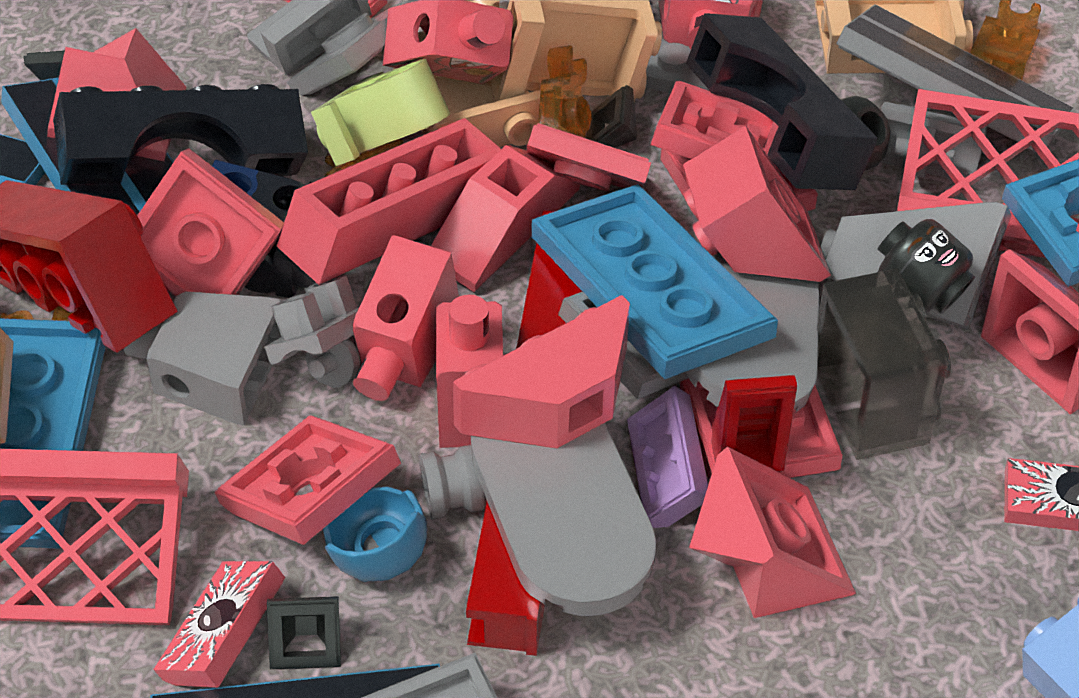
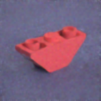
M505 145L468 180L431 247L452 253L456 281L475 292L532 236V219L542 216V210L558 211L579 191L580 184L575 183L573 179L565 175L555 173L553 171L554 165L528 154L527 150Z
M621 295L599 307L586 309L574 320L544 335L528 339L519 348L488 364L477 365L470 369L464 376L453 381L454 426L463 435L559 448L613 419L627 350L630 302Z

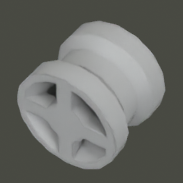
M471 445L460 446L453 455L442 457L433 451L419 454L422 486L431 520L445 518L451 509L464 507L471 513L485 509L484 492L472 463Z

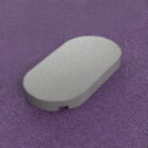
M717 253L713 257L778 319L776 338L686 371L687 377L695 387L699 381L702 387L709 391L707 400L718 407L725 380L795 375L797 392L794 409L796 412L806 405L817 379L818 282L734 272L722 255Z
M603 423L559 448L471 436V456L474 469L517 577L524 589L543 604H545V599L553 604L561 605L562 612L578 616L602 615L616 611L631 603L643 590V583L652 573L655 563L656 538L652 524L606 424Z

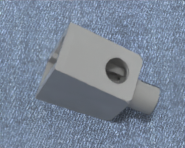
M183 292L177 295L173 302L178 312L164 320L163 324L160 323L124 348V352L128 356L147 359L153 392L155 394L229 422L245 426L272 367L265 346L281 338L271 308L272 305L280 302L281 299Z

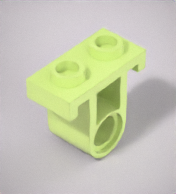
M421 59L387 73L381 71L368 76L316 108L311 114L317 125V133L321 143L329 150L335 165L338 166L355 160L360 156L359 153L423 130L449 116L450 111L427 60Z

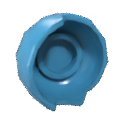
M389 486L373 487L323 528L325 549L340 571L362 582L390 580L410 570L421 557L427 540V521L412 491L406 490L402 492ZM371 535L379 547L364 551V542Z

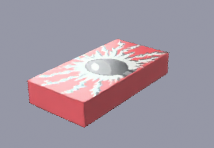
M1008 458L1005 467L1004 522L1079 531V466Z
M222 561L153 669L163 681L175 686L218 688L267 610V599L274 598L285 579V576L273 561Z

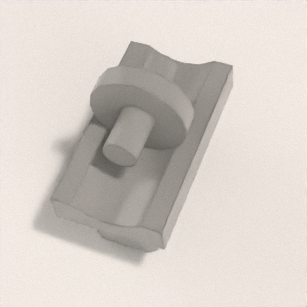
M884 101L881 111L886 116L890 126L889 147L885 158L881 161L882 163L904 168L915 107ZM926 111L924 126L939 145L964 129L957 117ZM985 126L984 128L981 129L982 133H983L985 136H986V132H987V127H988V126ZM969 137L948 151L946 155L962 176L966 178L978 169L982 150L974 139ZM922 140L919 158L930 152ZM937 160L918 171L915 177L924 179L926 173L951 179Z
M346 275L333 278L321 285L315 283L305 288V294L290 297L271 306L281 334V338L265 346L271 365L281 363L303 350L306 351L305 357L309 372L318 382L332 388H339L355 378L360 367L358 350L349 337L354 335L353 323L360 305H356Z

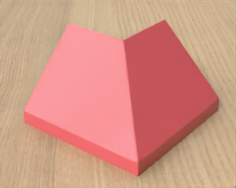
M136 28L94 52L65 47L47 137L55 138L53 118L60 92H70L73 89L85 86L97 87L103 91H131L140 86H157L163 91L186 90L187 87ZM171 139L152 143L140 150L136 156L164 161Z
M729 447L720 452L716 458L689 548L724 564L733 566L753 617H762L855 595L856 592L809 488Z

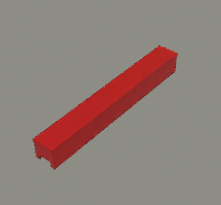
M542 210V216L555 211ZM537 242L516 349L528 339L544 335L566 324L558 315L563 299L582 292ZM486 502L466 607V618H472L467 645L526 652V655L537 656L545 604L532 597L520 583L489 504Z

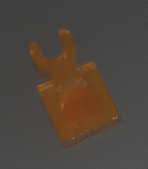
M1000 0L997 17L994 18L986 15L971 49V54L1023 80L1039 38L1040 30L1037 29L1041 5L1033 3L1029 12L1017 13L1010 8L1012 0Z
M571 45L550 48L547 56V68L550 79H545L541 82L538 123L585 138L586 131L591 126L590 106L588 101L581 95V87L587 78V61L584 58L572 60L573 47Z

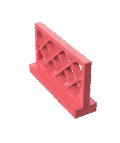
M918 89L897 211L983 203L971 186L996 169L1008 184L1018 181L1019 179L1006 162L1030 146L1033 147L1049 169L1078 160L1079 152L1060 164L1041 139L1056 128L1072 130L1079 138V113ZM927 108L953 112L964 129L939 145L924 126ZM968 114L982 117L973 121ZM996 119L1012 121L1025 137L1000 155L981 131L982 128ZM1029 124L1041 125L1042 127L1034 131ZM969 137H972L990 162L964 178L946 153ZM922 140L930 152L919 158ZM935 160L939 162L955 183L954 186L939 196L913 192L916 173ZM962 192L968 201L953 198ZM1011 212L1012 215L998 251L1006 252L1011 249L1019 254L1046 258ZM1079 214L1072 215L1071 218L1078 223L1076 231L1079 232V219L1074 218Z
M0 449V502L3 500H20L33 515L30 520L3 543L0 542V563L5 560L26 583L4 604H0V621L170 625L174 603L182 497H187L189 470L178 453ZM31 501L50 502L39 511ZM70 502H88L102 519L70 546L49 521ZM100 503H119L109 513L100 505ZM138 504H164L162 529L139 548L118 525V522ZM41 527H44L64 552L32 578L11 553ZM112 528L132 550L133 554L101 581L80 555ZM160 548L159 568H157L148 557ZM74 561L95 587L74 606H56L42 588ZM143 563L157 578L155 609L126 608L111 590ZM36 595L45 606L23 604ZM104 596L114 606L92 607Z

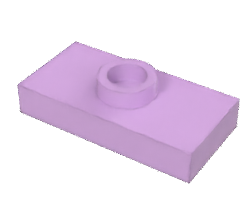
M676 386L627 419L641 502L653 528L669 527L701 506L708 488L690 395Z

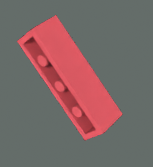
M463 118L298 188L294 191L277 247L318 285H321L382 256L392 235L414 241L441 228L468 180L497 154L501 148L466 118Z

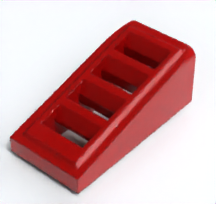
M795 375L725 380L713 423L711 438L715 462L717 455L729 447L777 472L784 471L797 392Z

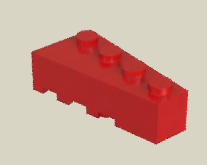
M5 180L0 184L1 285L17 294L25 290L38 307L49 313L59 306L72 313L67 316L72 327L84 334H87L94 328L99 329L102 333L100 337L103 345L116 353L178 312L140 237L143 235L141 221L136 213L123 201Z

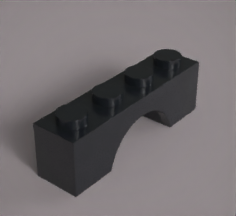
M704 13L686 65L711 93L749 105L778 125L767 155L796 189L856 191L878 138L762 18Z
M260 84L249 89L222 90L215 85H200L190 90L163 91L157 86H140L131 91H103L97 87L85 86L73 89L70 92H60L53 118L61 185L121 183L132 158L146 146L165 139L196 141L212 148L228 163L282 177L298 175L308 154L299 89H279L272 84Z

